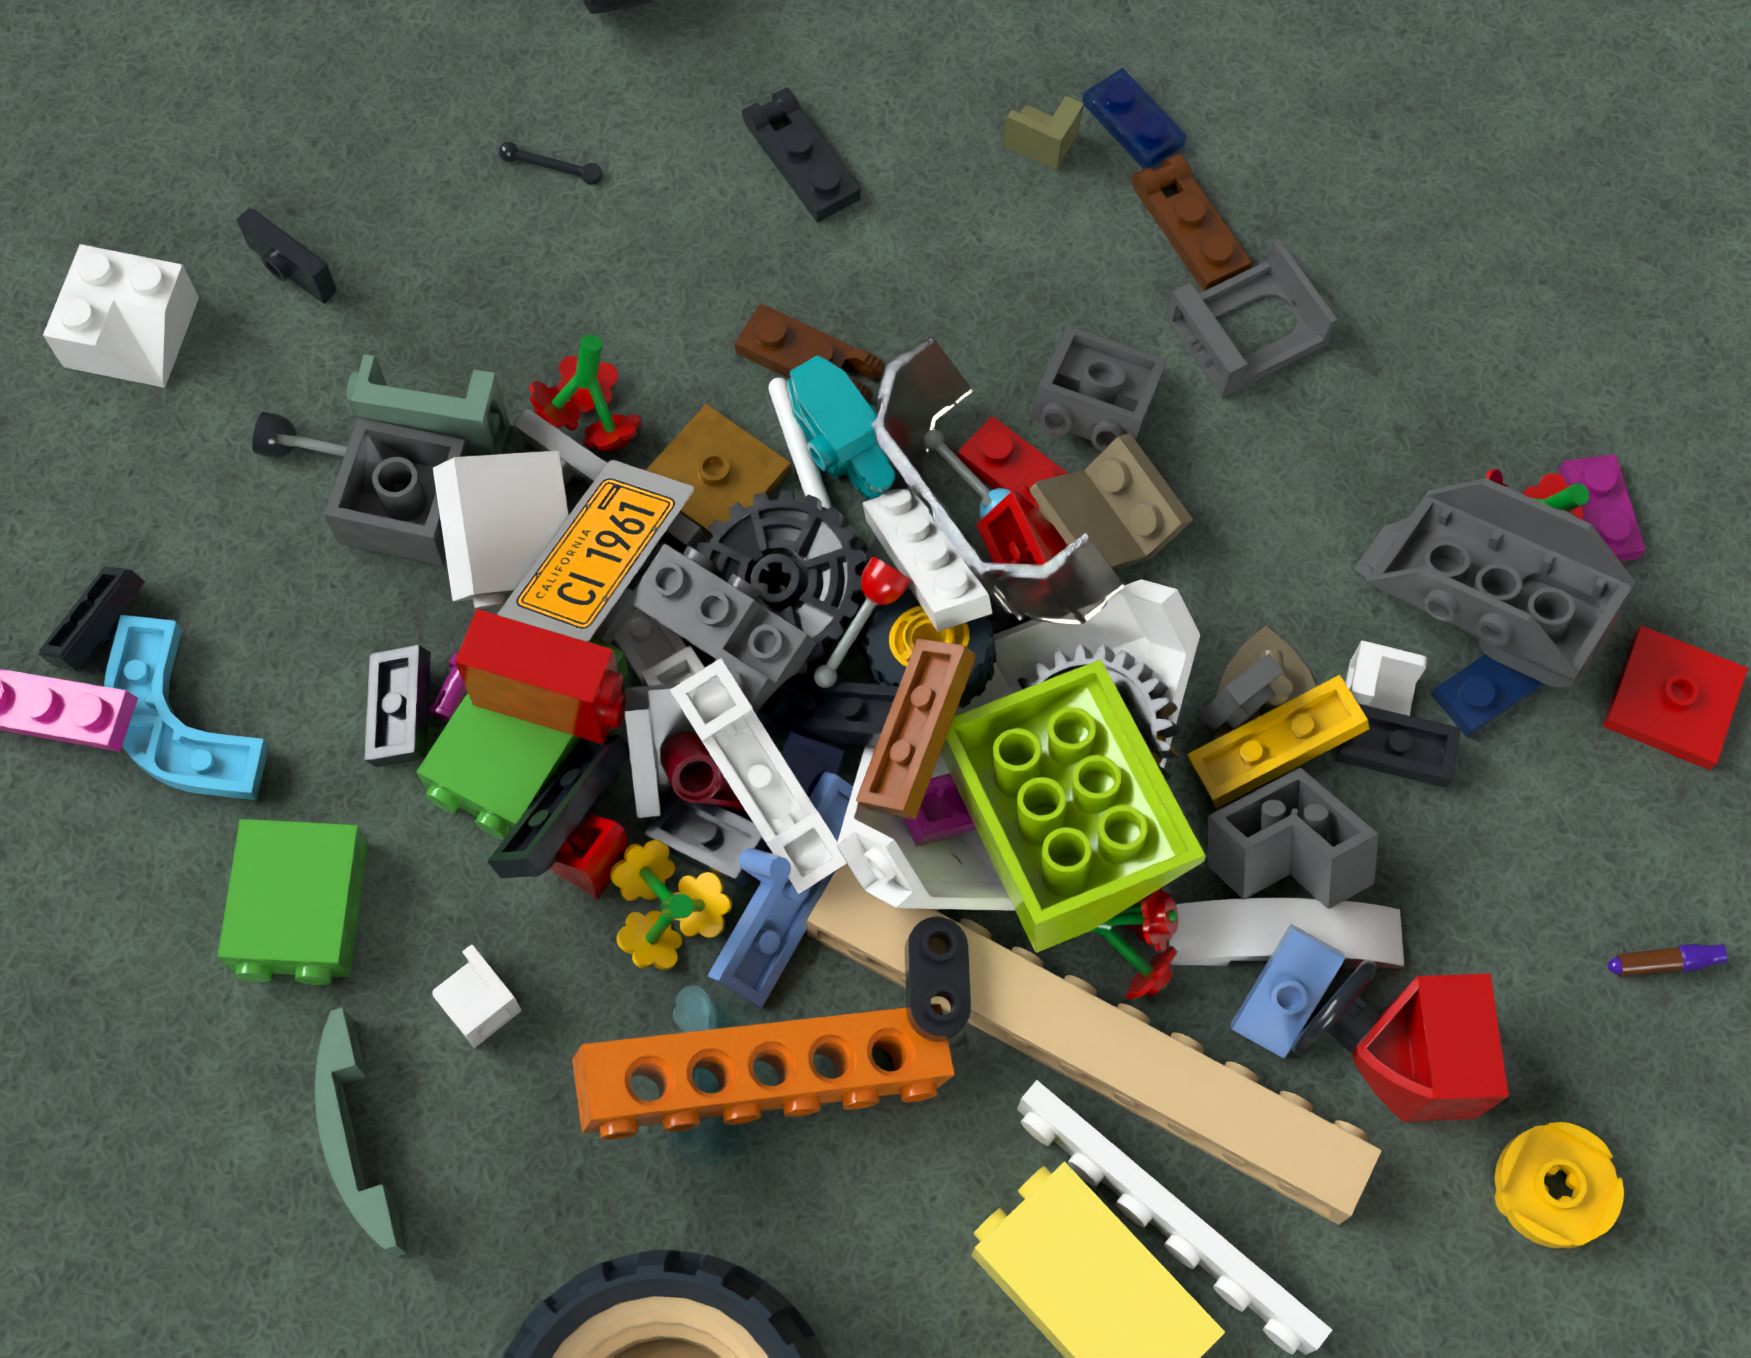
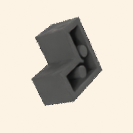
M1299 768L1208 816L1207 866L1243 900L1291 875L1327 909H1330L1375 883L1379 834L1306 771Z

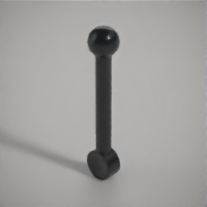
M512 142L502 143L499 147V156L505 162H512L517 159L582 177L583 181L589 185L597 184L602 179L601 167L595 163H588L582 167L519 150Z

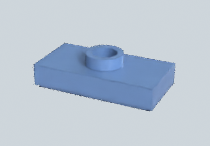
M1290 924L1233 1018L1231 1029L1276 1055L1285 1058L1294 1040L1300 1034L1344 962V953Z

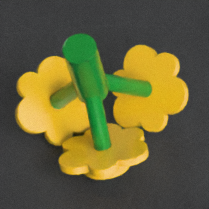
M652 840L644 847L640 844L630 845L625 850V859L618 861L612 867L610 878L617 887L621 888V895L628 901H633L639 896L646 900H653L659 897L662 901V912L650 911L646 916L639 912L630 913L625 921L626 926L620 929L616 941L620 949L632 954V960L637 967L644 969L652 964L655 968L665 971L670 970L676 964L678 959L676 950L682 945V937L678 932L671 930V922L674 919L681 921L680 929L686 936H696L700 933L704 937H716L724 930L725 919L723 915L730 912L732 900L727 894H722L723 881L720 876L713 872L703 873L698 878L692 875L682 877L678 884L680 892L672 894L666 887L665 879L673 875L675 864L668 858L669 848L661 840Z

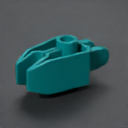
M818 355L791 370V378L787 380L792 414L809 440L807 448L816 465L822 471L827 470L834 479L846 474L854 488L860 491L859 495L864 497L863 500L878 498L884 492L889 491L895 479L893 476L895 471L892 470L893 466L888 464L889 459L882 450L887 439L888 426L880 411L874 405L867 403L845 371Z

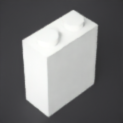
M559 451L453 457L433 467L453 602L473 600L474 609L503 606L508 600L507 596H511L569 515Z

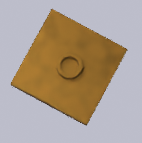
M705 404L646 471L694 487V492L679 513L699 526L703 534L712 539L713 535L708 527L715 519L725 523L731 518L729 508L739 502L744 508H748L753 505L754 495L765 492L770 496L791 472V462L708 404Z

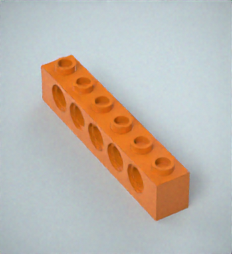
M941 1004L931 1005L936 1013L943 1015ZM907 1008L581 1044L572 1059L582 1134L600 1132L602 1140H618L632 1137L639 1133L638 1127L662 1124L664 1132L686 1131L699 1127L701 1125L700 1119L723 1116L724 1124H743L760 1119L761 1111L783 1109L785 1117H799L820 1111V1104L842 1101L843 1108L846 1110L861 1109L878 1104L880 1102L879 1096L900 1094L902 1102H917L935 1097L937 1095L936 1089L955 1075L948 1040L931 1041L917 1034L909 1023ZM872 1048H881L889 1053L894 1063L893 1071H885L876 1065L872 1057ZM820 1054L831 1059L836 1067L837 1075L835 1079L823 1077L817 1072L813 1063V1055ZM762 1061L770 1064L777 1072L778 1085L768 1086L760 1082L753 1070L754 1062ZM703 1068L711 1071L719 1082V1092L706 1093L700 1090L693 1081V1070ZM639 1075L652 1079L658 1087L659 1098L654 1101L640 1099L634 1094L630 1079Z

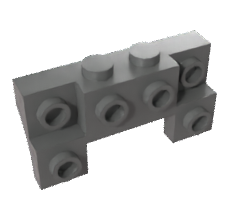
M659 541L594 635L610 645L628 618L639 609L715 658V661L721 658L756 714L772 693L799 671L817 642L805 632L760 605L756 600L762 592L745 580L732 574L729 580L725 582L712 573L717 564L694 548L688 546L684 553L681 554Z

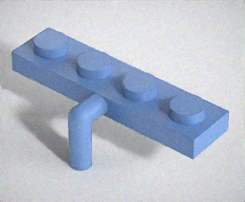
M824 772L809 799L838 842L853 786L836 774ZM748 848L740 854L739 864L743 870L760 880L761 883L707 977L745 1001L762 1008L807 929V919L835 871L798 894L788 878L791 865L786 858L754 848Z

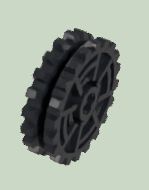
M781 490L777 500H770L769 496L763 492L754 495L753 505L748 508H744L739 502L729 508L731 518L725 523L715 519L708 527L713 535L709 543L699 542L695 550L717 564L712 571L714 575L725 582L729 580L732 574L745 580L762 592L756 600L760 605L805 632L817 642L799 671L795 673L799 678L811 676L812 665L819 662L822 665L827 664L866 600L861 587V576L870 561L866 559L865 554L868 547L864 540L857 535L850 523L844 519L843 515L833 506L829 509L822 507V502L818 497L808 494L802 502H798L793 491ZM789 577L791 579L789 586L785 588V583L782 579ZM778 583L781 584L780 588L782 590L779 594L775 592ZM868 617L862 628L867 629L871 620L870 617ZM854 640V642L852 643L851 647L849 648V650H848L849 652H850V651L854 648V646L857 644V642H856L855 640Z

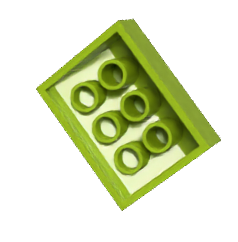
M1101 659L954 716L941 750L942 758L1035 953L1095 929L1205 861L1206 856Z

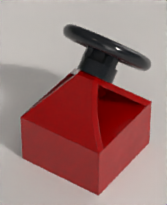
M1370 960L1363 961L1292 1044V1050L1296 1055L1305 1056L1328 1032L1349 1053L1352 1051L1353 1061L1365 1081L1387 1108L1403 1122L1477 1119L1509 1097L1491 973L1417 976L1379 1015L1358 997L1377 973V966L1374 962Z

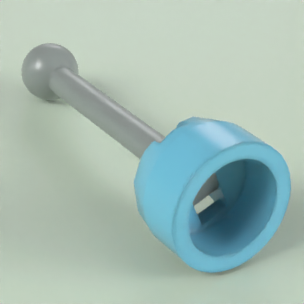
M929 430L923 438L925 447L928 450L937 451L982 498L979 505L980 517L982 519L1011 491L1004 488L990 491L946 446L944 435L939 430Z

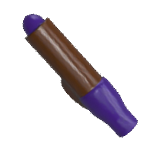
M1700 944L1680 945L1675 948L1617 954L1616 958L1608 962V969L1614 974H1619L1620 977L1674 971L1687 972L1715 964L1727 963L1728 954L1724 944L1711 946Z

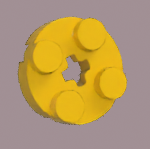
M1566 1122L1535 1126L1513 1138L1503 1149L1498 1159L1494 1178L1496 1186L1495 1202L1499 1211L1508 1218L1511 1225L1524 1237L1534 1243L1554 1249L1577 1248L1606 1233L1616 1222L1624 1200V1187L1622 1177L1617 1179L1616 1169L1610 1161L1613 1155L1606 1144L1590 1131ZM1558 1170L1566 1173L1565 1184L1573 1190L1572 1197L1561 1196L1557 1200L1549 1195V1188L1544 1184L1545 1175L1553 1176Z

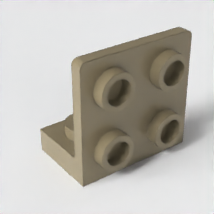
M1131 434L1118 436L1085 470L1040 480L1030 488V493L1039 504V509L1044 518L1053 524L1069 546L1071 555L1076 563L1084 568L1092 577L1150 560L1193 521V518Z

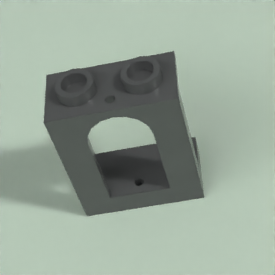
M1280 239L1272 243L1267 261L1198 294L1191 282L1172 291L1165 317L1221 398L1327 346L1338 320L1331 301L1324 294L1318 293L1307 278L1302 261L1296 255L1290 254ZM1260 298H1277L1287 303L1292 308L1296 317V325L1293 331L1287 336L1245 357L1240 354L1217 321L1218 318Z

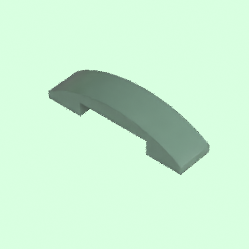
M341 1007L331 1010L317 1056L315 1107L320 1141L333 1181L348 1209L376 1243L385 1251L397 1257L407 1254L394 1193L383 1184L369 1189L366 1188L343 1084L365 1078L367 1075L355 1022L344 1008Z

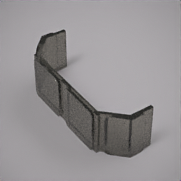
M931 335L917 347L904 351L886 365L876 404L878 418L871 423L876 430V433L873 435L913 492L928 508L929 514L970 571L1008 615L1013 613L1019 621L1025 616H1029L1031 619L1039 622L1084 624L1106 606L1109 598L1125 587L1086 533L1044 565L988 563L923 475L922 471L928 452L924 445V435L929 430L934 429L935 422L939 417L973 392L972 388Z

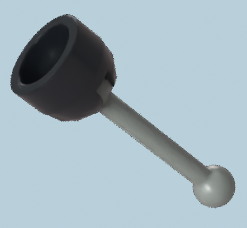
M261 412L254 428L252 449L253 453L280 458L288 455L295 446L341 457L345 456L347 450L346 446L298 436L290 420L274 413Z

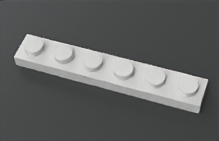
M1038 1080L1021 1098L1017 1108L1025 1116L1021 1120V1124L1035 1139L1046 1146H1049L1052 1141L1056 1142L1072 1156L1068 1164L1082 1179L1093 1186H1097L1101 1181L1120 1197L1116 1205L1130 1220L1143 1228L1148 1223H1151L1168 1238L1164 1244L1165 1248L1178 1261L1190 1269H1194L1199 1264L1218 1280L1213 1288L1226 1302L1240 1311H1244L1248 1306L1265 1320L1267 1324L1263 1331L1274 1343L1290 1354H1294L1297 1349L1304 1355L1318 1350L1332 1331L1322 1320Z

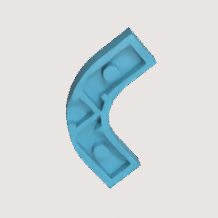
M120 615L107 665L104 687L126 690L138 697L122 745L124 750L147 774L170 787L197 794L257 800L269 749L265 740L261 738L207 733L184 725L173 713L169 703V681L182 629L177 621Z

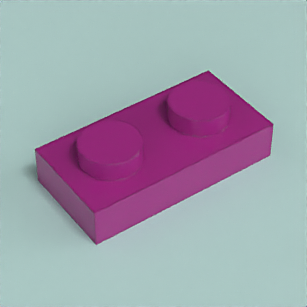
M1616 454L1564 461L1558 471L1565 479L1567 486L1580 483L1589 491L1588 502L1581 506L1584 512L1583 521L1592 524L1619 561L1639 559L1646 549Z

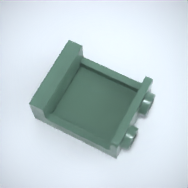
M364 354L359 372H352L348 381L347 402L353 406L357 418L360 417L464 439L470 456L503 454L510 423L496 373L473 369L465 399L387 386L377 357Z

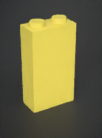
M1065 1161L1053 1173L1045 1166H1042L1018 1190L1025 1199L1008 1216L1001 1208L997 1209L973 1233L980 1243L974 1248L971 1256L1065 1358H1201L1225 1333Z

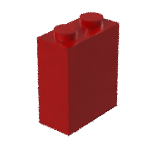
M476 609L455 660L472 704L604 745L610 727L618 729L623 721L625 697L627 696L623 694V674L618 672L613 649Z

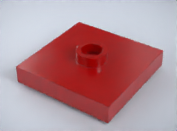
M1641 625L1634 633L1602 727L1711 770L1718 762L1748 668Z

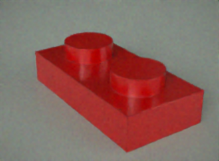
M994 416L989 418L957 454V457L972 473L990 487L1020 492L1039 511V504L1030 493V488L1037 481L1068 474Z

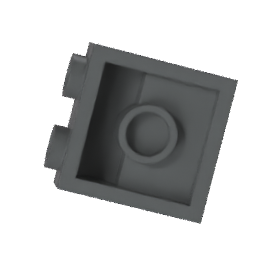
M1068 325L1038 386L1030 419L1040 422L1043 429L1050 434L1064 435L1068 432L1091 440L1092 444L1102 452L1121 435L1131 434L1137 442L1150 405L1163 377L1168 359Z

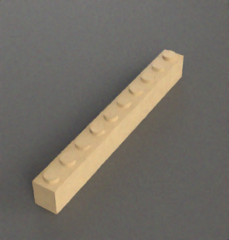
M845 864L835 871L808 917L807 935L906 989L905 944L911 931L920 921L926 918L936 916L950 918L939 913V909L895 908L866 892L848 864ZM964 918L959 923L954 921L964 931L968 941L971 1013L967 1023L1339 1225L1352 1216L1382 1151L1367 1143L1369 1136L1363 1130L1340 1120H1336L1334 1124L1312 1113L1313 1105L1304 1098L1288 1091H1280L1279 1095L1259 1085L1257 1083L1259 1077L1248 1068L1230 1061L1222 1065L1203 1054L1204 1047L1194 1039L1176 1032L1168 1036L1149 1025L1151 1022L1150 1018L1132 1006L1118 1004L1116 1008L1097 998V990L1086 981L1072 975H1066L1062 979L1043 969L1044 962L1038 956L1020 947H1013L1010 951L991 941V933L978 923ZM938 937L929 939V947L934 953L939 955L948 953L947 943L943 939ZM934 997L931 999L932 1004H941L943 1010L951 1012L950 1004L945 998Z

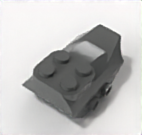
M1486 478L1428 490L1410 516L1383 526L1353 569L1366 579L1365 583L1415 606L1435 619L1444 621L1477 637L1479 647L1491 659L1554 687H1569L1579 683L1585 677L1609 639L1635 585V580L1592 524L1577 518L1568 511L1553 508L1524 495L1515 488L1505 487Z

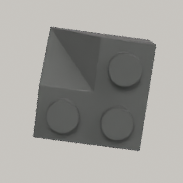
M358 417L324 512V516L337 543L444 566L446 554L433 467L453 457L470 456L466 441L464 439Z

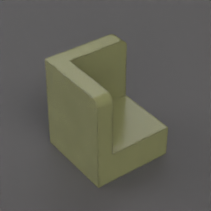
M1065 95L1053 116L1030 105L1024 106L1020 113L1011 110L1005 119L1002 145L1057 170L1079 134L1084 103Z

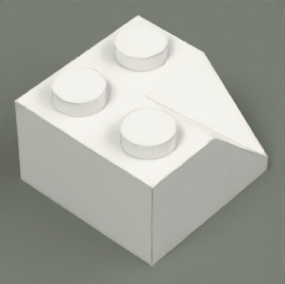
M80 244L43 337L61 365L65 368L165 388L199 296L182 264Z

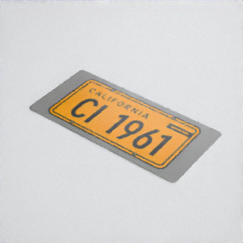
M615 460L609 461L497 615L589 642L694 492V487Z

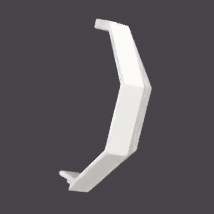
M1142 579L994 634L997 663H994L995 673L992 681L989 680L985 685L986 690L980 697H974L970 701L971 704L962 709L958 707L954 716L1023 690L1017 681L1020 677L1034 683L1039 678L1035 669V663L1039 661L1051 670L1055 667L1054 658L1055 651L1057 650L1062 651L1073 661L1077 645H1084L1092 652L1094 657L1099 645L1104 644L1114 652L1115 657L1121 650H1125L1135 658V664L1143 661L1154 671L1151 679L1157 677L1167 685L1168 689L1161 698L1170 699L1177 705V710L1165 719L1176 724L1200 633L1178 589ZM1172 737L1166 738V743L1170 745ZM865 745L836 846L862 888L895 908L1015 911L977 829L916 847L902 817L868 810L855 801L876 746ZM941 752L931 778L950 773ZM1162 758L1161 767H1165L1167 758ZM952 854H954L961 861V863Z

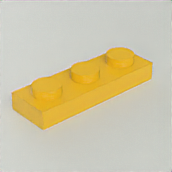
M1338 675L1190 752L1187 756L1217 809L1369 730V722L1345 682Z

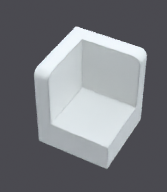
M1361 641L1350 660L1345 684L1358 704L1410 716L1415 685L1426 669L1427 657Z
M471 944L462 951L468 963L436 987L432 994L465 1038L475 1048L522 1010L512 993Z

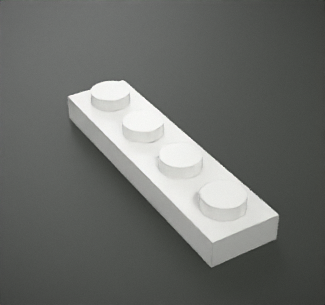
M914 486L906 489H892L884 492L878 498L863 502L867 523L898 571L911 579L908 586L937 632L992 614L988 592Z

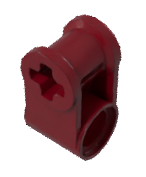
M681 732L672 736L664 743L660 752V763L672 788L682 800L691 803L728 806L746 811L698 734ZM692 761H702L695 771L681 773L682 768Z

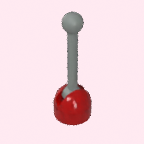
M873 556L861 576V587L866 597L865 602L827 664L818 667L814 673V680L820 687L828 688L834 685L837 680L836 669L875 606L895 602L903 595L911 582V579Z

